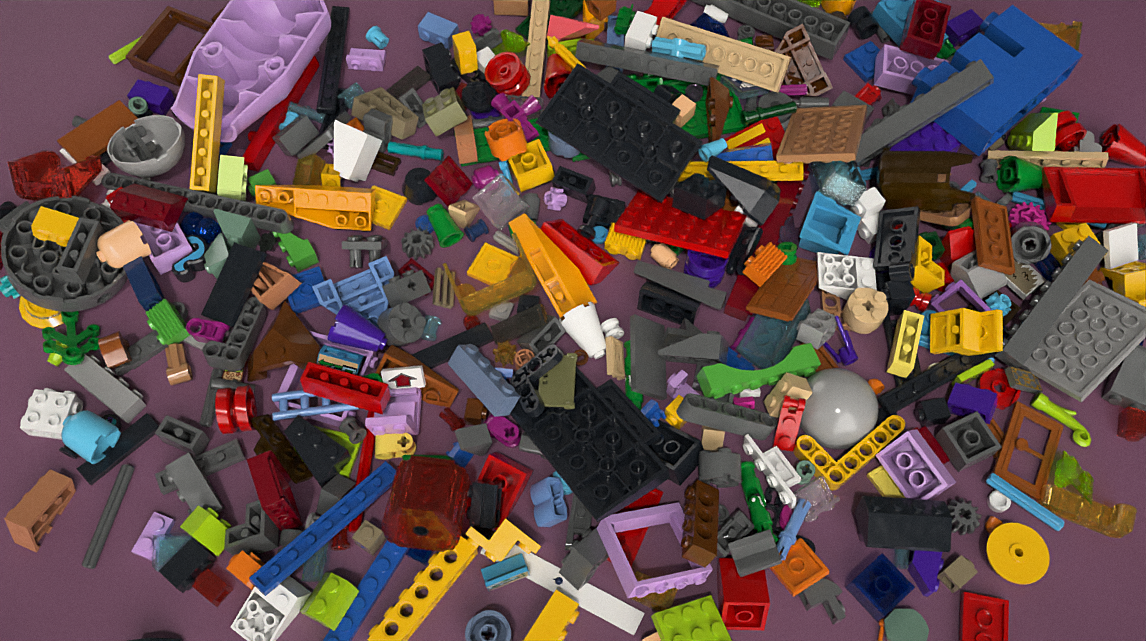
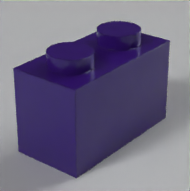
M972 9L949 20L945 31L949 37L948 40L954 47L959 44L963 45L978 32H982L980 26L983 20Z
M139 79L127 95L129 100L133 97H142L148 104L147 109H150L153 113L165 116L175 102V98L168 87Z
M955 382L947 402L951 414L961 417L969 416L978 411L985 423L990 424L997 407V393L988 389L975 388L969 384Z

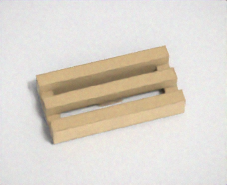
M613 336L606 337L607 375H612L613 378L617 377V380L625 379L623 342Z

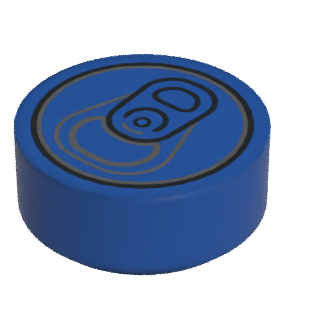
M428 215L417 218L415 225L416 229L419 227L422 231L427 229L430 234L434 229L428 220Z

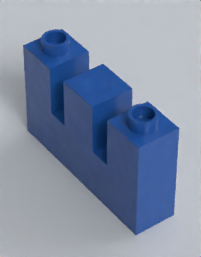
M1011 5L1000 15L995 11L990 13L980 26V30L985 34L983 35L978 32L956 50L950 64L944 60L933 70L924 67L912 81V85L917 89L910 103L914 102L918 95L922 93L925 95L930 92L931 88L937 83L942 84L947 81L951 74L959 73L966 69V65L970 62H977L980 59L983 61L993 75L994 83L934 120V122L977 156L984 153L1066 81L1083 56L1014 5Z

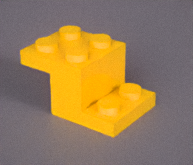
M1134 261L1112 269L1100 268L1104 277L1112 280L1114 292L1146 307V263Z
M959 308L930 314V353L954 352L971 356L1003 351L1002 310L977 312L966 308Z
M507 519L502 522L489 540L473 527H470L466 532V535L469 536L467 541L475 548H478L479 545L486 550L484 555L493 562L497 559L501 562L517 540L520 541L518 546L528 554L531 551L536 554L541 547Z

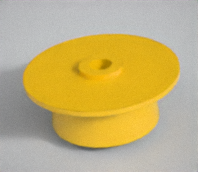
M1006 523L994 529L988 537L986 552L989 563L993 570L1002 578L1015 584H1030L1042 578L1046 573L1050 561L1049 551L1042 537L1032 528L1020 523Z

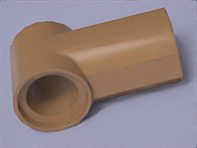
M173 343L168 345L165 351L168 363L166 374L169 383L176 385L193 380L183 344Z

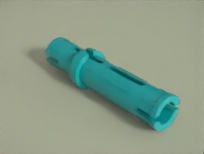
M392 141L388 143V153L420 157L422 160L434 159L442 161L444 157L443 149Z

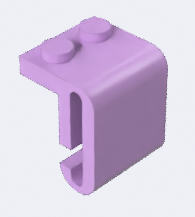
M420 388L389 389L391 397L383 415L374 412V417L366 418L365 426L375 436L395 433L418 435L422 400Z

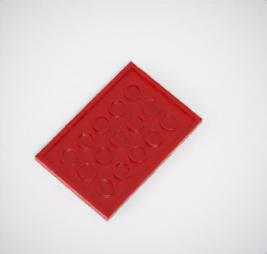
M638 190L614 225V232L728 259L746 222L747 215L741 214L738 211H727L721 208L703 220L672 207L673 198L666 196L663 202L659 203L649 195Z

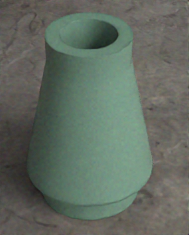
M133 97L129 100V109L135 116H139L147 111L148 104L142 97Z

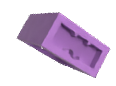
M962 280L956 284L954 282L949 284L945 288L946 292L941 296L939 294L934 296L930 300L931 304L928 309L937 313L945 311L940 305L959 291L979 312L991 310Z

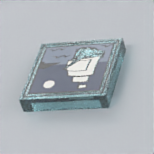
M726 75L721 76L720 82L740 99L768 94L770 91Z

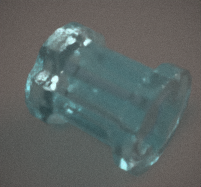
M427 315L425 316L426 325L424 326L421 338L427 341H435L437 329L441 326L442 322L435 316Z

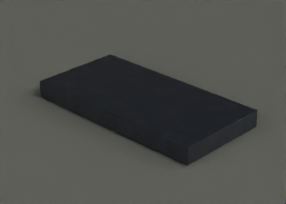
M234 243L201 315L234 327L267 254Z

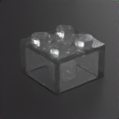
M502 173L472 197L492 225L499 230H503L509 225L508 222L517 218L530 207L511 181Z

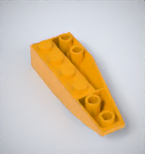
M255 185L256 204L283 209L288 215L334 229L371 231L375 211V189L320 185Z
M525 213L508 222L562 320L565 319L564 314L583 304L587 307L590 306L588 302L598 303L579 269Z

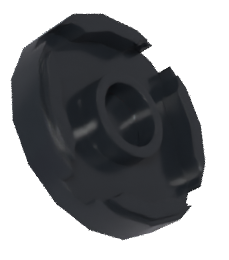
M470 82L463 88L461 100L471 111L477 113L489 112L494 109L491 106V102L497 95L495 89L492 86L491 88L487 86L488 84L485 82Z

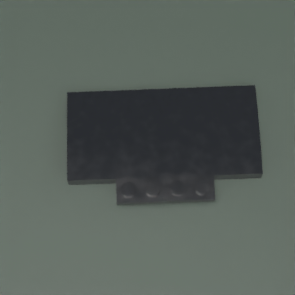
M578 63L536 120V124L659 203H662L703 143L674 124V121L681 112L679 108L620 71L609 83Z
M576 367L574 409L545 407L541 415L531 417L523 410L518 399L510 413L597 522L638 500L670 478L669 469L648 447L661 437L660 432L612 379L595 388ZM539 380L534 383L537 390L539 386ZM531 389L524 394V397L528 396Z

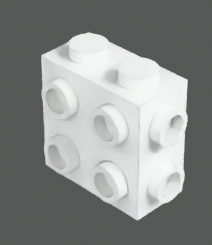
M44 388V390L35 389L33 395L28 400V408L21 419L20 428L31 436L62 440L61 433L64 427V420L69 415L73 416L82 411L83 402L77 397L76 393L71 391L60 393L49 388Z

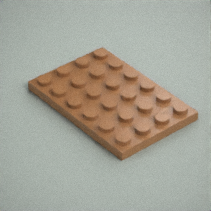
M867 105L797 108V112L791 115L776 155L777 163L783 162L784 164H791L793 162L811 163L815 161L823 163L832 161L851 162L856 160L866 120Z

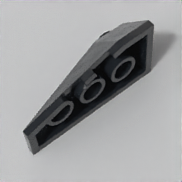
M713 155L709 157L707 166L709 173L722 187H727L730 190L731 198L734 201L738 200L743 205V212L760 226L763 225L779 203L781 189L765 177Z

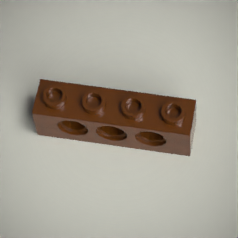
M696 480L692 486L687 487L684 494L686 502L683 509L685 516L682 524V530H684L681 540L682 557L706 568L717 556L719 490Z

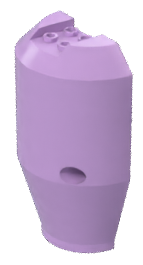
M230 0L193 51L177 98L171 107L173 113L194 130L198 74L219 76L225 80L220 142L234 141L242 131L289 95L331 29V19L324 0Z

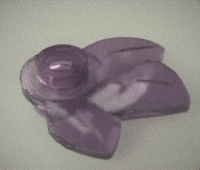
M794 216L786 219L784 226L780 228L779 236L781 242H792L797 245L798 250L801 239L799 235L803 227L795 228Z

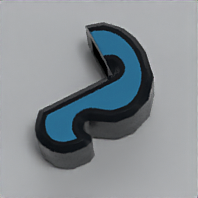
M191 234L185 236L194 251L172 264V272L180 282H189L195 278L193 272L205 270L204 264L206 260L204 254L209 246L206 240L199 235Z

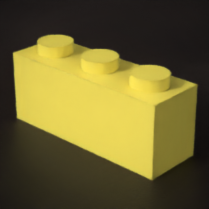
M904 310L897 320L887 373L907 378L914 369L924 315Z

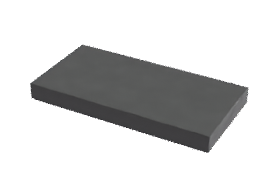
M634 314L630 316L631 391L658 400L667 399L666 361L658 355V350L665 348L661 343L665 333L664 325Z

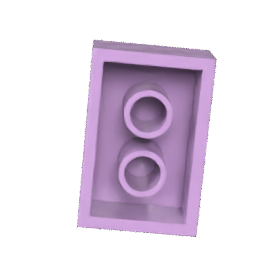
M917 429L907 431L875 455L907 499L932 500L956 483Z

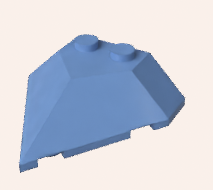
M387 256L368 263V270L333 284L332 280L329 279L312 286L321 306L336 315L344 304L351 306L379 328L377 320L380 314L388 309L389 305L382 286L389 284L388 279L394 277V271Z

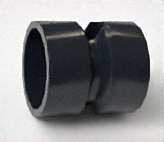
M865 6L856 8L848 16L851 27L855 29L856 34L862 40L870 38L879 29V23Z

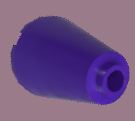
M344 304L335 317L336 322L334 326H331L327 340L332 343L378 352L379 349L383 350L388 341L385 338L386 333L351 306Z

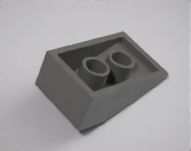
M707 331V334L700 333L658 350V355L667 362L697 364L699 361L713 365L719 363L727 365L729 342L720 335V332Z

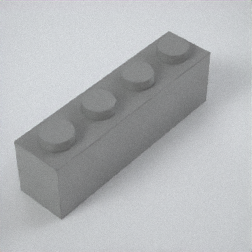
M84 354L85 359L82 363L68 365L64 369L76 382L127 424L146 407V404L142 401L144 397L135 389L130 391L128 389L130 385L121 377L118 380L114 378L115 373L107 366L102 368L100 366L101 362L94 355L89 357Z

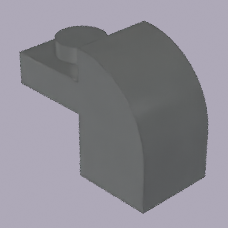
M820 579L798 594L806 611L822 604L833 625L846 617L844 614L846 611L842 602L836 599L842 593V590L830 580Z

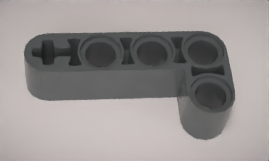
M251 297L246 301L226 344L211 341L203 346L202 351L209 366L232 372L239 371L244 367L267 317L265 305L257 297Z

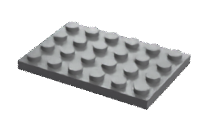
M1089 279L1079 289L1021 368L1082 402L1146 338V307Z

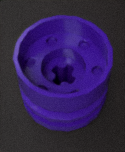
M688 249L684 274L709 280V287L715 288L723 279L728 259Z

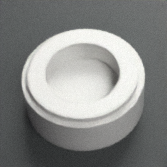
M995 490L987 497V504L992 511L1002 513L1010 507L1011 500Z

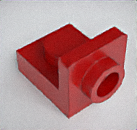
M869 83L855 95L856 98L871 106L877 100L880 101L882 99L881 90L876 85L871 86Z

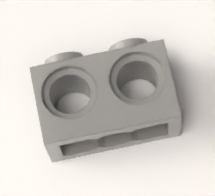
M820 308L816 309L813 313H809L804 321L801 320L796 329L798 331L796 339L805 344L811 343L813 348L818 350L834 335L837 327L835 316Z

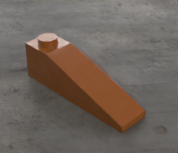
M391 345L384 353L375 373L382 378V369L422 365L426 382L425 387L420 388L422 401L450 408L459 389L411 354Z

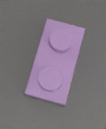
M154 512L131 552L154 561L176 521Z

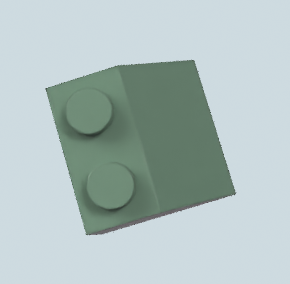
M214 209L213 212L231 248L234 243L256 249L261 237L251 218Z

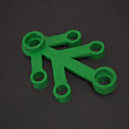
M78 311L61 312V320L66 325L67 336L55 331L53 327H46L42 330V337L46 340L43 342V351L45 353L55 352L61 355L62 361L68 365L80 364L85 359L84 354L90 350L100 349L99 338H97L100 335V327L98 325H89L86 330L76 336L75 324L79 320ZM92 337L88 339V343L84 344L80 348L77 347L78 344H80L87 338ZM53 339H55V340L61 342L62 344L68 346V348H63V347L57 345L56 342L53 341Z

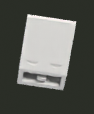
M817 252L818 288L847 301L857 288L877 290L874 258Z
M288 576L267 596H264L254 587L231 628L247 641H276L298 615L311 592L291 576Z

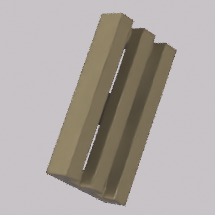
M439 267L435 269L433 305L448 309L453 307L455 272L449 273L446 269L442 271ZM441 276H443L442 287H441L442 296H441V302H440V301H439L440 281H441Z

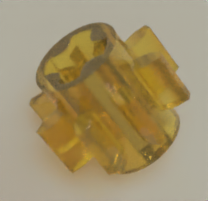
M508 340L504 343L498 342V349H493V354L496 355L495 362L500 361L503 367L506 364L513 365V358H515L517 353L515 352L516 345L509 344Z

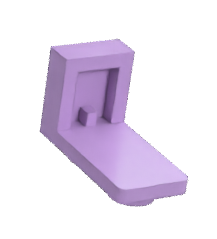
M683 370L678 374H672L667 381L668 387L666 392L673 399L678 395L685 398L689 393L700 395L686 383L688 374Z

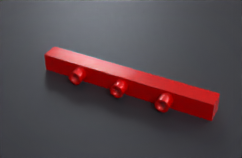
M313 56L289 95L266 113L267 115L257 132L250 131L248 133V140L251 142L242 156L244 157V165H248V170L259 172L275 144L272 137L280 132L279 125L286 119V113L294 111L320 66L316 56Z

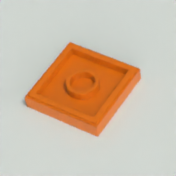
M799 538L794 545H791L786 559L782 560L781 564L770 567L771 571L793 597L829 574V569L802 538Z

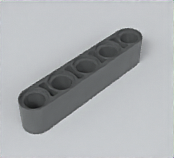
M693 393L687 394L676 410L679 418L684 421L742 436L749 434L751 438L766 440L777 425L776 419L773 416H769L768 413Z

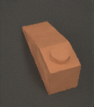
M471 115L467 116V120L454 127L459 164L478 162Z

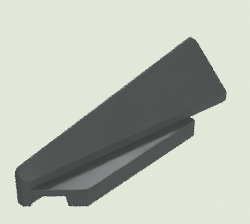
M639 260L635 266L634 273L647 278L651 283L656 282L661 286L668 287L718 310H721L725 305L727 292L710 288L709 280Z

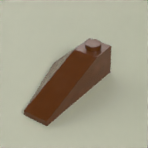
M714 77L709 78L705 99L709 143L721 138L729 108L733 106V97L730 96L729 89Z

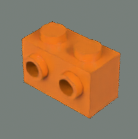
M242 550L230 559L226 569L250 590H253L255 586L250 582L249 577L265 564L252 552L247 555Z

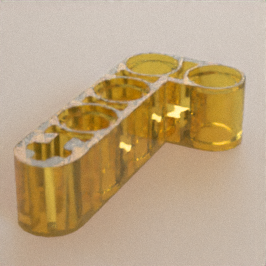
M1049 484L1043 485L1039 504L1056 516L1108 537L1122 538L1132 532L1134 528L1137 509L1128 504L1119 503L1110 508Z

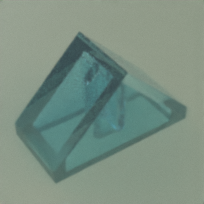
M186 533L153 535L152 567L159 572L191 537Z

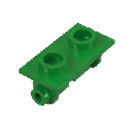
M633 4L631 8L623 6L619 9L614 27L616 34H624L626 36L636 14L633 11Z

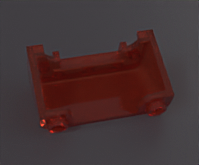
M49 150L39 151L7 161L17 196L34 201L59 196V198L79 197L102 170L100 156H88L83 161L61 166L60 157L55 152Z

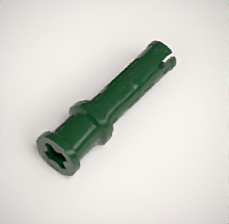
M795 101L767 108L756 107L750 111L741 110V121L745 127L750 123L796 113L797 106Z

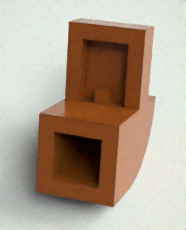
M120 331L98 339L102 356L108 368L113 369L132 361L127 349L130 345L128 340L122 337Z

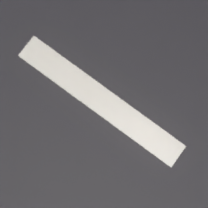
M515 544L503 560L522 553L530 574L526 578L552 592L558 590L577 602L580 607L632 635L635 634L645 614L589 583H586L581 589L577 590L559 573L561 568L532 553H526ZM483 548L480 553L484 555L486 550ZM561 577L563 582L557 585L553 579Z

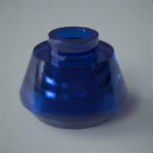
M191 212L185 215L180 228L186 235L201 236L207 231L208 225L201 214Z
M209 217L203 218L196 227V235L204 238L207 243L213 242L217 235L222 233V229L216 220Z

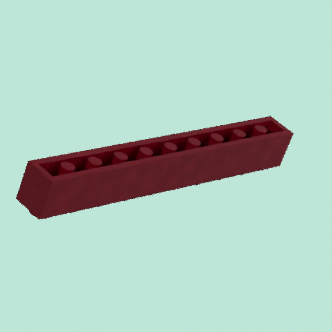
M803 163V180L807 181L810 170H808L809 163ZM802 181L777 182L776 185L781 189L779 203L764 224L759 225L763 230V234L754 253L761 245L765 247L769 242H772L775 247L780 244L778 240L779 238H784L787 230L784 227L785 223L789 224L793 213H790L791 208L795 209L799 201L796 196L797 194L801 195L805 186L802 184ZM745 274L738 275L723 313L746 322L748 315H753L750 310H746V306L759 289V286Z

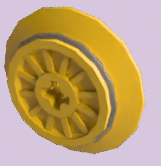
M22 296L20 297V313L22 318L31 326L44 329L46 327L55 328L64 324L61 320L62 311L45 309L29 302Z

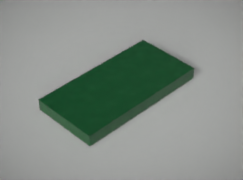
M551 0L549 21L550 15L573 19L583 10V0ZM531 14L515 28L516 33L527 41Z

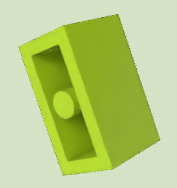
M198 505L180 527L206 549L219 556L225 546V531L232 526L222 518L218 520L217 517L219 515L208 507L205 510Z

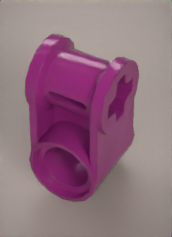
M193 318L186 324L187 332L196 341L203 343L211 341L224 343V336L230 329L228 325L222 322Z
M491 413L483 423H486L490 436L508 448L517 447L521 440L518 427L504 416L494 417Z

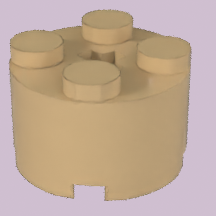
M857 288L850 295L843 309V320L848 323L851 330L860 334H868L878 329L888 313L886 295L872 288Z

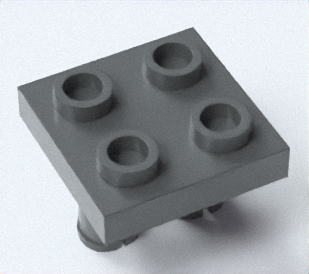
M351 235L342 241V249L350 250L349 267H362L361 250H369L370 263L380 259L381 250L387 247V239H382V235H370L367 238H363V235Z

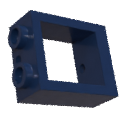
M142 256L123 266L138 302L145 311H149V309H152L153 306H156V304L165 299L155 275Z

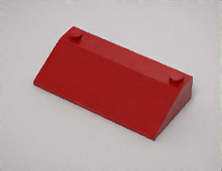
M1042 168L1044 204L1049 222L1124 224L1132 222L1146 224V168Z

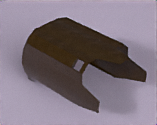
M891 148L883 149L878 164L877 187L878 192L886 200L884 205L888 209L918 206L920 210H953L954 204L971 202L975 197V193L950 187L951 167L972 163L973 155L949 151H890ZM938 174H946V182H938Z

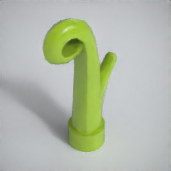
M1041 392L1034 397L1030 404L1038 411L1045 412L1075 431L1073 433V440L1077 445L1082 447L1090 445V433L1072 417L1077 414L1075 411L1051 402L1049 397Z

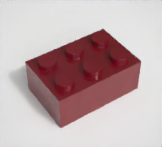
M914 0L909 8L899 49L934 60L942 48L951 6L934 0Z

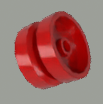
M502 52L494 56L488 62L484 74L487 82L495 89L496 93H505L508 99L521 95L527 89L531 77L529 70L520 58L512 52Z
M1063 111L1058 114L1055 151H1069L1087 133L1081 123H1076L1077 119L1071 111Z
M238 386L235 392L232 388L218 389L215 398V409L218 426L222 434L236 433L238 427L242 432L255 430L251 420L257 417V408L251 386Z

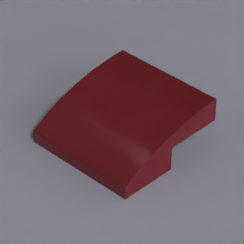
M449 155L424 179L448 208L449 205L456 203L473 184Z

